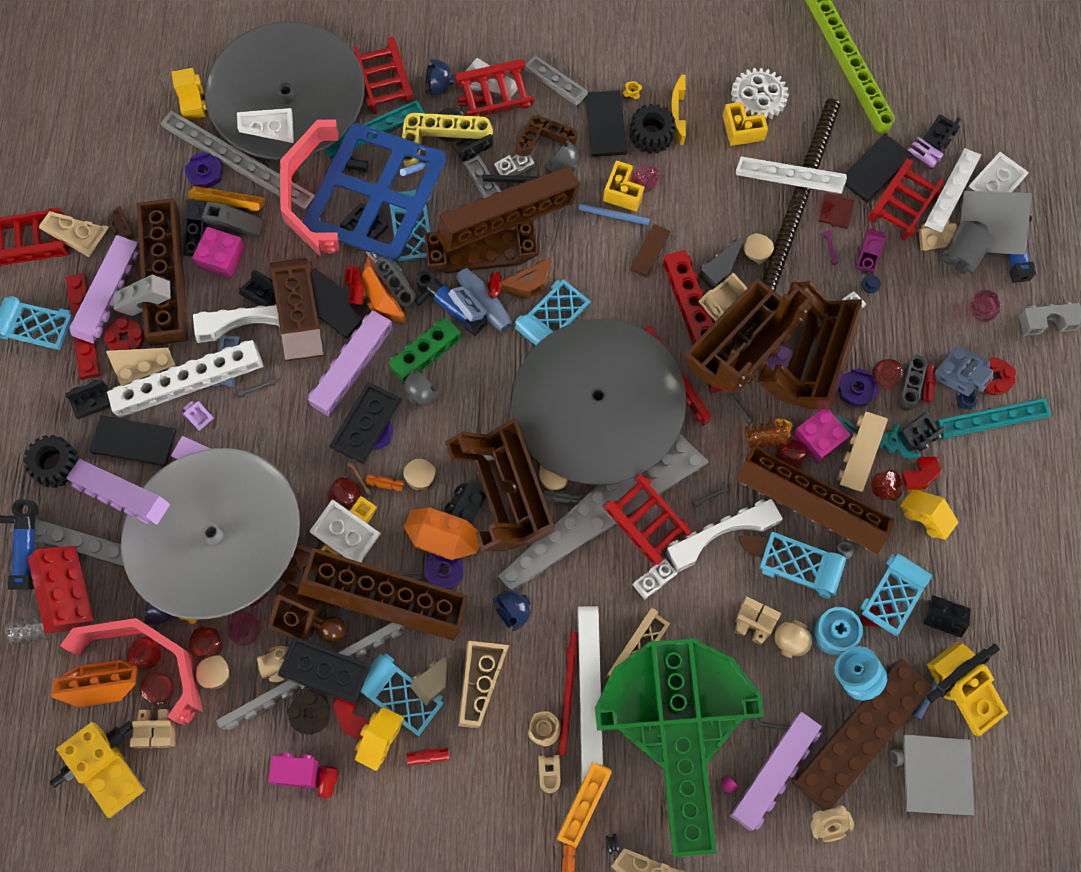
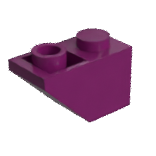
M866 229L856 269L874 273L886 240L885 233Z

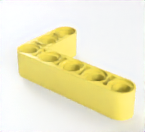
M410 113L404 120L402 138L407 140L415 139L413 142L420 145L422 144L423 136L482 139L489 134L492 135L493 129L489 119L486 117ZM484 126L487 127L485 130H480ZM405 157L403 160L406 167L419 163V160L415 158L407 160V157Z

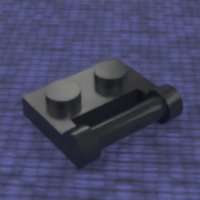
M360 203L341 222L340 228L353 231L355 228L351 224L353 222L358 223L366 206ZM377 215L368 232L370 234L368 237L376 240L389 227L388 223Z

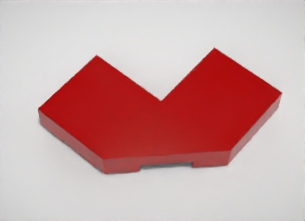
M346 266L344 284L351 285L349 303L362 305L364 283L360 267Z
M918 457L916 462L919 471L902 472V479L906 490L926 489L940 475L941 468L937 457Z
M336 698L333 708L343 733L359 740L362 739L361 731L365 724L369 725V720L353 714L356 708L355 704Z

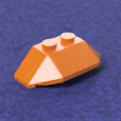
M371 256L367 257L361 275L364 283L363 298L367 297L369 309L390 321L401 324L406 323L405 314L395 297L377 274L374 261Z
M430 507L411 510L403 526L415 548L449 560L477 554L480 547L476 536L478 530L467 520Z
M123 660L82 665L68 671L61 677L54 678L50 695L52 698L78 708L119 702L136 684L138 668Z

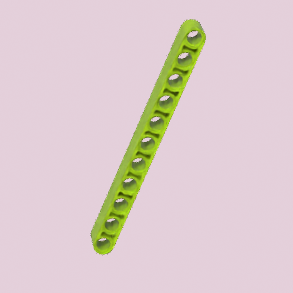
M805 0L874 129L879 134L888 133L894 122V115L832 1Z

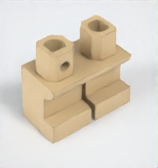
M746 596L735 622L737 624L734 632L740 636H745L748 629L755 631L752 641L761 645L771 635L781 613L766 605L762 608L763 604Z
M139 710L137 721L132 723L134 730L133 738L130 740V747L135 749L154 747L175 748V722L167 717L171 710H158V720L151 721V710Z

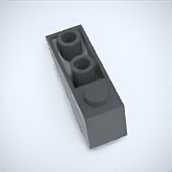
M213 202L206 203L202 216L206 227L257 237L261 236L264 220L230 206Z
M743 237L737 241L733 240L730 242L727 249L724 251L720 250L716 253L713 260L710 262L706 261L700 267L699 277L712 290L729 277L741 248Z

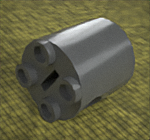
M962 221L943 251L941 261L956 266L955 269L962 274H965L967 271L973 273L994 241V237L989 233L988 227L979 221Z

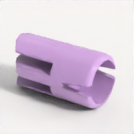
M918 136L916 138L917 142L911 144L914 149L909 147L907 151L929 167L934 168L937 165V161L939 162L942 159L943 153Z

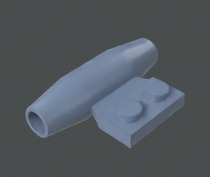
M468 268L461 270L456 276L461 287L453 288L448 293L453 303L460 308L470 322L482 319L486 315L487 321L500 332L508 330L512 326V321L497 298H493V296H489V288Z

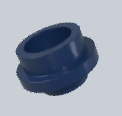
M868 275L862 281V287L867 293L877 292L881 286L879 278L874 275Z
M973 392L969 396L960 393L957 402L961 408L970 410L976 406L977 398Z

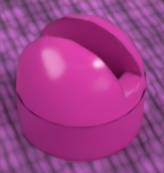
M728 775L721 782V787L726 793H733L739 787Z

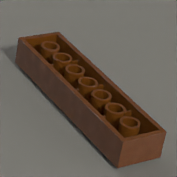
M570 167L559 168L553 173L543 174L537 179L527 180L521 185L511 186L505 191L495 192L489 197L479 198L468 205L463 204L457 209L443 212L439 217L436 236L447 253L514 227L516 222L529 221L573 204L580 183Z
M174 198L137 203L141 279L155 275L170 281V299L160 304L143 302L145 338L151 346L188 341L179 208Z
M755 446L752 447L736 477V480L742 485L757 490L759 494L774 499L776 503L791 508L797 514H803L810 518L812 522L820 523L833 533H839L848 541L858 543L869 552L878 554L890 536L893 518Z
M313 547L297 593L452 641L455 640L460 631L468 595Z
M903 659L896 661L886 672L887 683L880 695L873 699L861 701L792 782L822 811L829 810L835 805L932 690L933 686Z

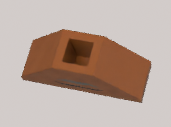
M550 258L540 260L530 268H523L514 276L505 277L501 281V291L524 299H529L544 292L551 270Z

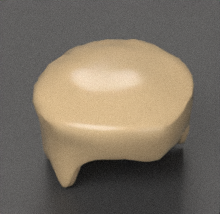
M758 233L748 236L744 243L745 255L757 262L758 265L766 262L774 250L772 240Z
M414 459L404 468V478L407 484L414 490H426L436 473L435 467L424 459Z
M542 464L540 465L539 478L543 488L555 492L566 487L568 479L551 472Z
M219 655L205 658L196 669L198 683L207 689H219L230 678L228 665L223 657Z
M548 711L535 713L529 726V738L542 746L554 744L560 735V721L554 714Z

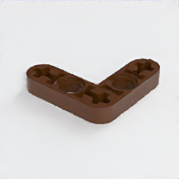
M535 115L529 119L519 136L515 152L519 156H528L540 136L567 145L565 142L569 140L574 145L577 141L578 133L571 127ZM549 129H556L557 132H551ZM533 134L535 137L529 138L526 135Z

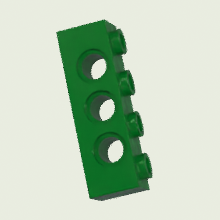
M447 317L437 320L430 330L422 332L415 342H410L400 354H395L391 357L390 362H388L390 370L404 384L407 376L414 369L422 372L461 340V332ZM436 336L443 337L441 340L434 339ZM423 347L428 348L426 352L420 351V349ZM407 359H413V360H414V361H413L412 363H410V364H408V363L405 362Z

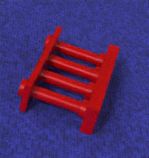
M394 37L387 38L388 46H385L386 48L359 55L357 46L353 47L364 76L365 89L368 95L366 103L368 109L372 108L373 114H377L375 106L377 104L400 98L402 100L405 99L407 104L414 101ZM386 55L392 57L389 63L364 69L362 64L363 61ZM391 69L397 72L395 77L368 83L366 77ZM393 84L401 85L402 89H399L400 91L375 98L372 96L371 90Z
M524 59L456 73L454 79L456 87L461 86L464 88L470 109L466 111L465 116L481 117L520 107L521 109L531 107L535 97H527L521 73L525 68ZM510 74L515 78L520 99L510 101L504 77ZM495 78L498 81L503 103L493 105L487 83L488 79ZM478 82L481 84L486 107L476 108L470 87L471 83Z
M908 158L868 217V220L873 223L877 217H882L906 231L902 238L904 241L908 236H913L918 228L915 226L934 196L938 197L943 190L941 185L944 182V179L941 178L936 186L915 174L910 169L913 161ZM903 178H909L932 191L929 198L927 199L903 185ZM900 191L923 204V207L918 212L894 198L895 195L893 193ZM891 204L915 219L909 225L888 213L884 206Z
M50 208L44 211L0 217V266L69 255V249L63 240L60 241L53 236L51 242L41 244L39 225L49 211L64 215L60 208ZM32 225L33 244L23 247L21 227ZM14 228L15 247L4 250L3 230Z
M638 474L633 477L637 483L617 502L612 500L606 501L602 507L653 565H659L664 560L660 555L665 547L680 533L683 536H689L692 533L689 530L690 526L683 519L680 520L651 487V481L645 475ZM643 489L650 498L631 516L626 517L622 512V507ZM656 504L663 513L643 531H638L635 527V522ZM669 519L675 528L656 546H651L647 541L648 537Z

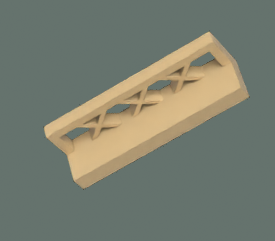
M653 608L650 609L606 676L608 679L615 666L636 652L633 651L636 646H638V650L641 648L639 642L641 638L650 637L651 641H654L653 636L658 635L655 641L661 639L670 623L658 616V611ZM654 619L664 625L660 632L652 633L650 625Z

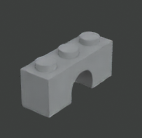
M150 275L114 292V310L133 316L143 311V302L160 304L170 299V281Z
M1079 303L1046 304L1042 307L1032 305L1025 307L1018 316L1023 336L1042 334L1048 328L1047 320L1054 321L1058 326L1059 332L1077 331L1081 327V307Z

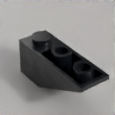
M186 200L184 256L194 255L207 228L202 219L207 202Z

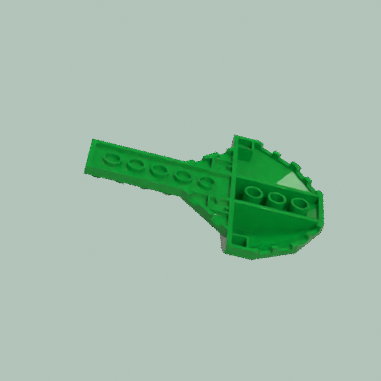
M695 638L651 641L614 667L595 706L597 731L619 730L664 769L672 857L716 854L706 765L742 720L764 717L761 693L758 689L756 690L734 658L699 642Z

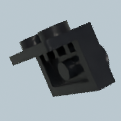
M939 114L923 140L938 151H941L942 148L946 149L952 141L950 136H955L960 128L958 123L961 119L957 118L953 122Z
M489 134L482 139L459 138L451 143L453 149L462 162L467 159H473L482 151L489 150L493 146V137Z
M253 270L251 279L239 288V294L258 306L276 305L273 280Z
M102 379L93 380L88 385L75 387L65 393L77 420L111 407L107 394L109 389Z
M926 412L898 433L909 451L917 449L922 451L929 446L928 443L930 441L934 442L941 438V433L946 428L944 426L937 428L929 413Z
M462 483L454 490V497L446 504L444 513L465 519L471 524L482 506L486 494L470 483Z
M932 595L929 600L928 614L924 619V625L961 638L970 626L971 609Z

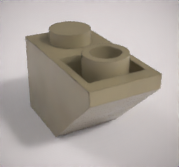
M445 656L441 660L435 659L428 665L429 669L426 672L420 671L412 678L414 681L410 688L426 706L437 698L445 688L447 659Z

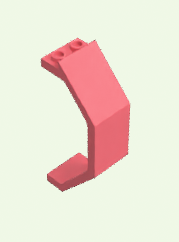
M317 120L280 160V203L284 222L320 257L321 251L329 254L340 251L338 233L312 232L292 212L291 178L293 173L320 142L338 141L336 120Z
M137 618L73 628L60 646L67 651L81 656L89 643L94 640L145 634L172 651L177 657L183 694L167 717L181 725H185L193 719L196 709L203 712L193 655Z

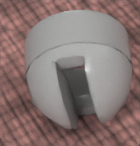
M842 542L838 545V554L846 559L853 556L854 546L851 543Z
M894 749L890 752V759L895 767L904 765V750Z

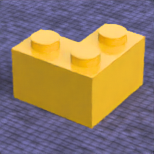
M193 68L172 71L173 85L179 98L182 116L189 121L206 118V101L202 97L205 95L203 84L201 85L199 74L196 75Z
M743 102L725 104L722 117L730 146L765 141L768 127L764 114L747 117Z
M616 160L604 190L603 201L637 212L643 198L644 186L630 182L633 170L632 165Z
M911 490L900 505L904 516L910 521L916 520L924 524L927 533L933 538L938 537L946 540L959 523L946 500L940 496L920 490Z
M382 707L378 713L374 712L369 725L365 724L360 735L363 738L359 740L355 751H357L355 760L377 771L385 760L391 743L399 733L404 717L385 707Z

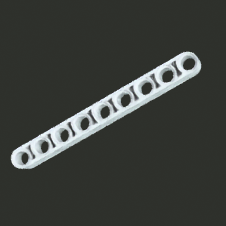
M598 606L578 607L582 782L592 761L603 765L602 731H597L595 706L601 696Z

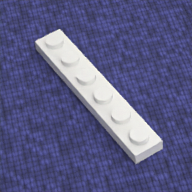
M964 148L925 226L942 233L981 154Z
M740 157L736 169V175L841 194L847 179V174L747 157Z

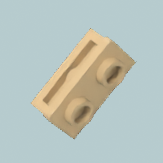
M948 220L942 233L925 226V223L921 224V227H918L915 231L919 232L920 250L925 251L947 247L957 230L956 223H949Z

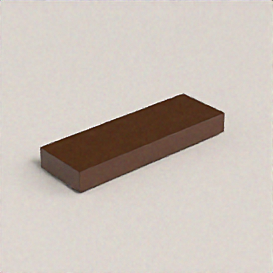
M654 224L630 270L647 278L670 231Z

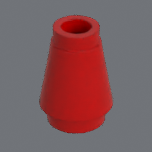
M321 766V771H318V797H331L339 776L337 773L338 768Z

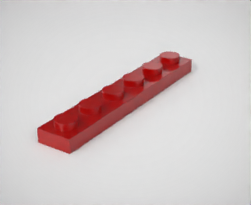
M84 273L65 277L71 314L74 316L73 320L88 292L87 279ZM74 337L79 378L85 380L101 376L96 341L93 344Z
M651 325L644 328L646 332L663 344ZM681 371L686 390V406H690L695 420L704 426L710 422L712 416Z

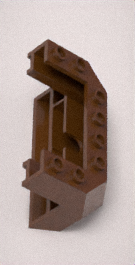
M756 278L684 354L690 369L709 385L731 393L741 390L746 383L750 384L754 380L758 369L762 371L765 368L770 356L774 358L777 355L781 344L786 345L792 338L790 334L799 323H803L807 318V313L812 308L810 304L813 297L795 283L789 295L784 294L781 297ZM754 323L758 324L759 327L754 331L751 338L744 334Z
M811 281L792 282L788 295L794 283L813 297L810 304L812 308L807 313L808 316L802 327L789 369H786L783 365H775L773 371L766 365L759 375L758 383L780 401L807 409L829 410L835 402L857 334L862 311V299L830 301Z
M516 417L487 434L462 431L445 441L448 455L452 460L475 462L477 474L480 476L483 491L489 503V509L495 520V523L488 526L489 531L476 532L481 551H508L538 541L556 531Z

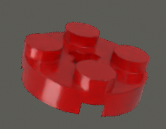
M119 318L108 327L104 334V340L111 351L140 349L144 343L143 330L137 322L126 318ZM127 334L128 339L120 341L121 336Z
M991 357L988 359L990 361V369L993 370V374H998L1000 379H992L983 391L989 395L1007 393L1015 383L1016 370L1006 361Z

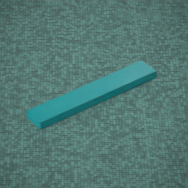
M416 99L362 125L390 133L404 126V120L408 114H425ZM346 133L338 141L325 148L330 159L335 157ZM370 133L368 137L376 139L377 135ZM359 140L355 148L364 145L368 142Z
M1046 398L939 419L936 421L938 428L943 426L946 428L941 433L942 440L1049 418L1051 412Z

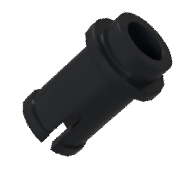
M350 156L345 168L348 171L352 169L367 172L368 161L353 159Z

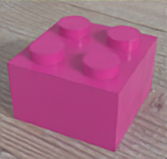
M207 227L192 259L197 268L231 279L245 250V246L241 237Z
M821 409L797 427L792 436L818 464L846 443L851 434L830 410Z
M279 753L278 756H272L268 782L283 786L317 788L318 771H320L321 763L316 761L312 755L300 754L299 758H295L290 753Z

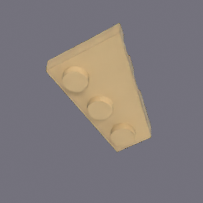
M50 211L39 225L41 230L60 241L63 240L65 244L89 258L109 230L108 226L95 225L89 221L76 220L73 217Z
M169 348L106 351L121 386L130 384L133 380L143 379L153 373L176 366Z
M625 848L611 865V868L616 872H684Z

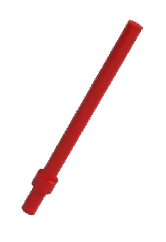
M570 632L569 647L566 650L568 661L558 755L563 756L567 755L575 662L579 652L577 648L578 632Z

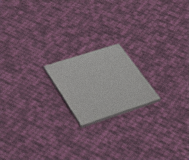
M964 191L960 223L962 221H979L988 227V231L994 237V241L986 253L1026 255L1032 193Z
M903 735L906 812L975 816L970 740Z

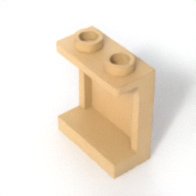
M732 273L721 284L707 292L698 302L716 321L747 287L735 273Z

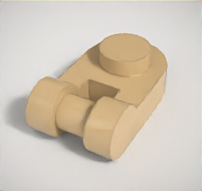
M553 755V757L538 756L540 787L546 793H555L561 783L559 755ZM545 766H553L554 771L546 772Z

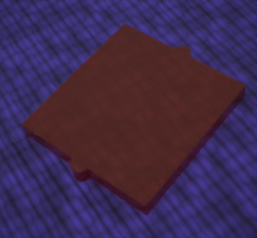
M826 193L819 222L830 224L832 227L838 226L848 229L855 200L843 198L841 195L836 196Z

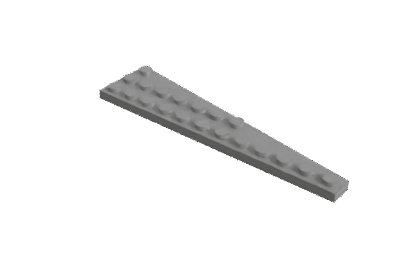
M679 433L667 454L641 475H645L651 481V487L660 496L670 487H674L687 476L689 477L706 466L709 461ZM634 478L618 483L598 485L554 525L555 532L536 541L508 566L498 578L509 590H516L533 579L537 574L548 569L555 562H559L572 551L579 549L581 545L617 524L602 505L609 500L617 502L637 482ZM643 489L622 507V512L626 517L634 513L635 510L650 498Z

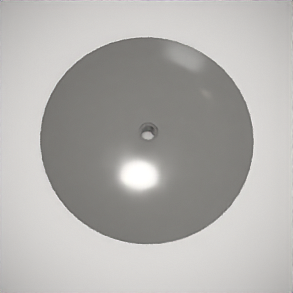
M230 448L201 450L183 456L158 471L142 487L159 495L170 504L157 525L150 521L146 524L137 519V515L131 517L127 514L121 538V553L124 568L130 582L136 591L152 606L167 614L186 619L222 617L239 611L261 598L275 585L287 569L297 546L300 527L297 500L290 484L282 473L267 460L255 454ZM213 532H216L213 537H210Z

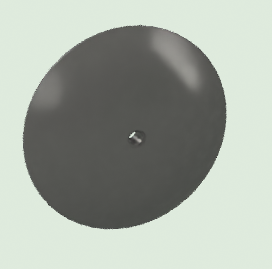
M302 22L270 23L243 33L220 52L207 76L205 85L206 107L215 128L230 144L257 157L281 160L317 120H336L338 139L347 132L356 120L363 103L364 76L361 65L350 47L330 31ZM292 109L294 143L246 134L238 130L237 112ZM336 141L320 142L310 155L327 148Z
M590 319L559 328L541 340L532 349L517 374L513 389L512 409L526 448L544 467L571 481L593 485L612 484L629 480L638 474L644 473L667 454L676 441L683 425L686 410V390L681 371L675 359L654 336L626 322L610 319ZM602 395L604 398L597 401L594 399V396Z

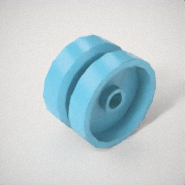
M834 607L827 610L816 620L813 626V639L821 651L829 655L839 656L849 648L855 647L863 635V626L859 617L845 607Z
M860 646L849 648L836 661L834 667L835 675L847 694L852 698L862 701L869 700L880 695L887 683V673L872 650Z

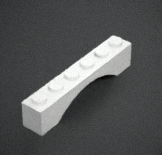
M276 305L193 314L197 343L217 341L230 330L242 325L266 323L280 327Z
M762 499L755 503V507L748 509V507L743 508L734 517H731V515L726 516L720 520L721 523L715 526L713 523L703 528L704 531L698 534L693 532L681 542L676 540L670 543L665 553L675 571L678 573L693 566L702 549L710 541L722 534L736 530L764 532L779 525L783 518L773 500L765 501V499Z

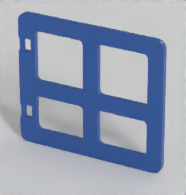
M354 123L349 127L303 219V224L312 232L338 233L339 242L384 258L389 257L397 260L400 258L444 167L446 155L440 150L428 148L419 143ZM369 134L377 135L376 140L369 138ZM359 140L393 151L376 184L342 173ZM419 149L427 152L425 156L417 153ZM407 156L429 163L413 197L390 190L401 164ZM336 186L370 197L353 231L319 220ZM383 203L407 210L391 244H385L367 237Z

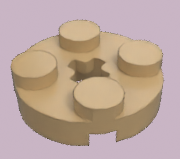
M844 806L815 812L810 824L813 836L816 839L818 837L822 838L824 842L842 839L846 836L845 832L849 828L850 831L854 828L850 812L846 811Z

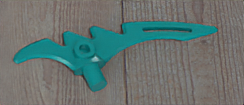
M835 416L852 436L856 432L848 428L843 422L858 432L859 428L849 420ZM894 424L892 432L883 433L878 447L879 450H882L885 445L892 455L898 449L900 455L905 458H918L921 456L920 453L909 451L904 445L898 433L901 429L900 425Z

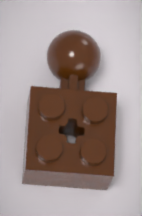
M289 584L278 593L268 628L292 639L295 636L305 641L314 633L315 628L320 630L324 640L331 643L338 642L345 636L346 625L341 618L331 616L323 619L319 617L324 601L297 594L299 589Z

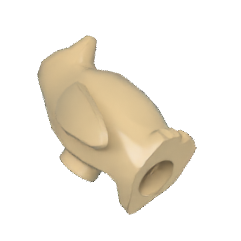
M271 647L268 650L270 653L257 657L259 671L263 679L270 677V682L286 680L279 677L278 672L289 647Z

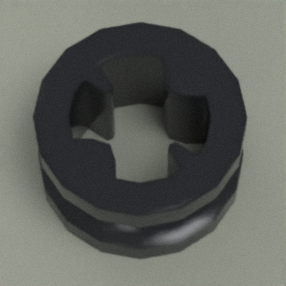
M613 834L612 837L606 835L605 840L609 855L613 851L620 853L616 834Z

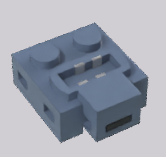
M957 345L935 371V380L966 396H969L974 388L983 392L993 379L990 361Z

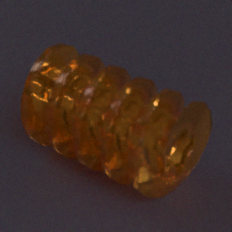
M783 420L782 426H780L778 421H775V427H772L771 422H768L767 428L764 427L763 423H760V429H757L756 425L753 424L752 430H750L747 425L745 426V436L751 449L753 446H758L759 448H763L764 445L770 447L772 444L777 446L779 442L784 445L788 439V428L785 420Z

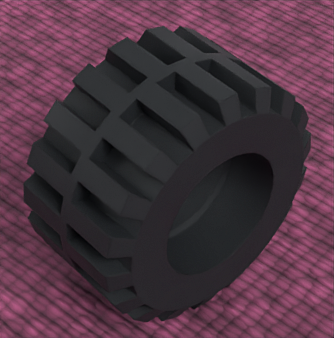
M649 104L648 107L644 105L642 109L638 108L631 119L629 134L632 144L635 143L637 149L641 148L642 152L648 151V154H652L654 151L659 153L660 150H666V146L669 147L674 136L675 118L672 117L671 111L667 112V108H661L659 104L657 106ZM656 126L660 129V131L650 132L647 131L644 127Z
M45 435L42 436L41 440L39 438L35 439L36 443H30V449L25 450L24 453L27 457L23 458V462L26 464L24 468L30 477L48 488L49 486L57 488L58 484L62 487L66 481L70 482L66 477L80 457L67 441L60 436L51 435L49 438ZM53 454H60L58 464L51 469L45 470L44 463L46 459Z

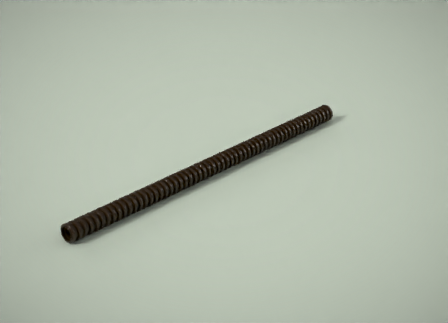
M832 98L826 100L803 167L819 169L827 146L826 144L841 106L838 100ZM795 186L779 231L780 233L774 245V250L762 282L773 291L776 290L779 283L780 275L791 249L790 246H792L812 188ZM754 323L744 334L751 338L759 325Z

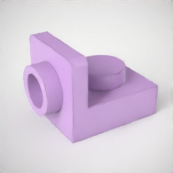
M191 401L183 408L185 412L182 414L198 431L214 419L199 401L195 403Z

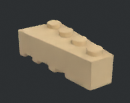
M865 411L864 415L859 416L856 426H859L857 434L853 433L850 444L853 445L851 452L847 451L843 461L847 463L844 470H840L837 478L840 481L839 486L860 493L863 492L888 418Z
M468 641L466 645L458 726L479 728L481 726L509 645Z

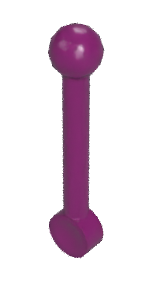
M825 231L823 236L827 239L830 254L832 257L831 263L833 265H836L838 263V259L835 258L834 250L832 247L830 239L831 232Z

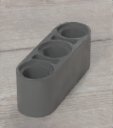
M389 257L379 259L375 263V270L397 302L402 306L414 303L417 299V293L394 260ZM383 261L388 263V271L382 269ZM393 277H397L399 279V286H395L393 284ZM404 292L410 294V301H406L403 298Z
M914 355L905 367L898 396V406L903 410H911L920 399L927 368V360L922 355ZM913 363L917 364L919 368H916ZM909 380L914 381L916 385L911 384ZM905 397H909L912 402L907 401Z

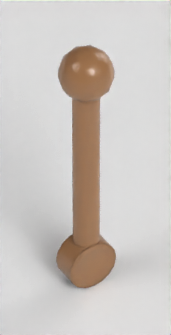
M349 461L347 464L348 468L352 469L366 494L370 495L371 492L356 470L355 463Z

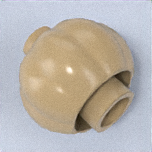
M793 620L792 623L784 622L777 627L774 639L776 645L781 650V655L791 659L792 656H802L809 652L812 646V635L807 631V625Z

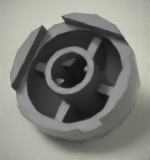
M569 140L565 142L567 146H561L549 160L551 165L548 166L546 164L544 166L550 173L559 168L563 169L566 167H570L572 172H574L578 167L576 163L579 159V153Z
M416 369L407 376L404 389L408 393L406 398L413 405L417 402L421 406H428L442 396Z

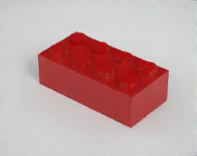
M76 546L36 549L27 559L45 634L71 631L73 628L88 626L94 619Z

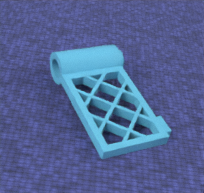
M417 190L401 191L398 193L413 197ZM390 204L395 237L398 231L396 224L398 226L401 224L395 219V215H405L407 210ZM426 204L422 210L424 211V217L420 222L417 221V225L409 237V240L413 236L420 242L415 248L407 243L406 247L412 250V252L408 256H400L397 259L398 262L427 259V253L422 254L417 251L422 243L425 244V235L421 238L415 234L420 226L427 232H430Z
M564 279L561 282L557 280L551 286L552 291L527 315H520L514 323L516 325L515 330L535 346L554 332L549 328V323H559V328L569 325L591 304L588 298ZM565 287L569 291V295H559V290ZM580 299L584 304L580 307H573V300ZM549 300H557L558 307H547V302ZM560 300H570V307H560ZM558 311L559 319H548V312ZM561 311H571V317L561 319ZM537 312H545L546 319H537L534 315Z
M14 296L5 297L0 306V338H10L60 350L74 316L69 310H50L20 303V300ZM24 310H31L32 315L23 319L22 314ZM48 314L50 319L40 323L38 317ZM60 318H66L64 324L57 327L55 321ZM35 319L37 325L28 330L26 323ZM52 323L55 329L45 334L43 327ZM23 325L25 332L19 335L14 334L16 328ZM40 329L42 336L33 339L31 333ZM57 333L58 339L56 344L50 343L48 338Z
M771 532L759 569L763 570L762 574L772 578L774 575L812 588L819 593L820 597L830 599V597H834L846 558L840 554L828 553ZM774 538L781 540L785 548L775 551L772 545ZM794 546L799 547L803 555L794 558L790 548ZM786 550L791 560L782 564L777 554ZM813 553L821 555L820 563L813 565L808 555ZM774 556L779 566L774 568L766 566L767 558ZM805 557L810 567L801 571L796 561ZM793 563L798 573L793 575L787 574L784 566ZM812 570L815 576L814 582L806 581L802 573Z
M899 553L896 555L891 554L886 562L888 567L870 600L866 598L860 607L863 610L862 615L896 637L899 635L924 588L932 578V574ZM888 576L894 577L898 585L890 586L887 579ZM904 588L914 590L916 592L915 596L907 597ZM900 589L902 598L894 599L892 590ZM887 591L890 600L881 601L879 592ZM904 602L907 609L906 612H899L896 603ZM891 604L894 613L886 614L883 605ZM872 606H878L881 615L876 616L869 612V609ZM896 617L897 628L889 625L887 618Z
M384 653L383 656L379 654L371 664L361 693L381 708L389 709L386 705H392L391 711L395 712L394 704L406 703L407 715L401 716L404 718L408 717V723L403 720L402 724L419 737L444 704L441 701L443 697L439 695L433 700L437 703L433 711L424 712L423 702L420 698L408 700L406 688L411 687L414 680L393 664L394 659L388 654ZM396 672L403 677V686H391V678ZM405 679H406L408 682H410L411 684H410V685H406ZM389 682V688H384ZM404 688L406 700L393 702L392 690ZM390 690L391 702L381 703L376 699L381 691ZM420 701L422 713L409 714L408 702ZM430 714L428 718L425 720L424 715ZM422 715L423 724L419 730H416L411 726L410 717Z

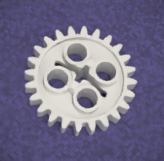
M753 68L752 73L749 70H746V74L741 73L740 78L737 77L735 83H733L731 101H735L734 103L743 102L746 115L764 114L765 120L767 116L770 119H773L774 114L778 116L779 112L783 111L784 106H786L789 94L787 93L788 87H784L786 82H780L781 76L776 78V72L769 74V69L763 72L762 68L757 72Z

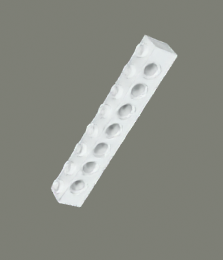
M243 341L240 345L226 347L220 352L207 354L201 359L187 361L184 365L170 367L167 371L153 373L147 378L133 380L130 384L124 386H116L113 390L107 391L112 412L121 418L264 366L259 349L254 341ZM239 356H243L241 360L236 361ZM222 362H225L222 367H219ZM207 368L204 373L200 374L203 369ZM188 375L187 379L182 380L184 376ZM170 381V384L164 387L165 384ZM149 388H152L149 393H146ZM134 394V396L128 400L129 396Z

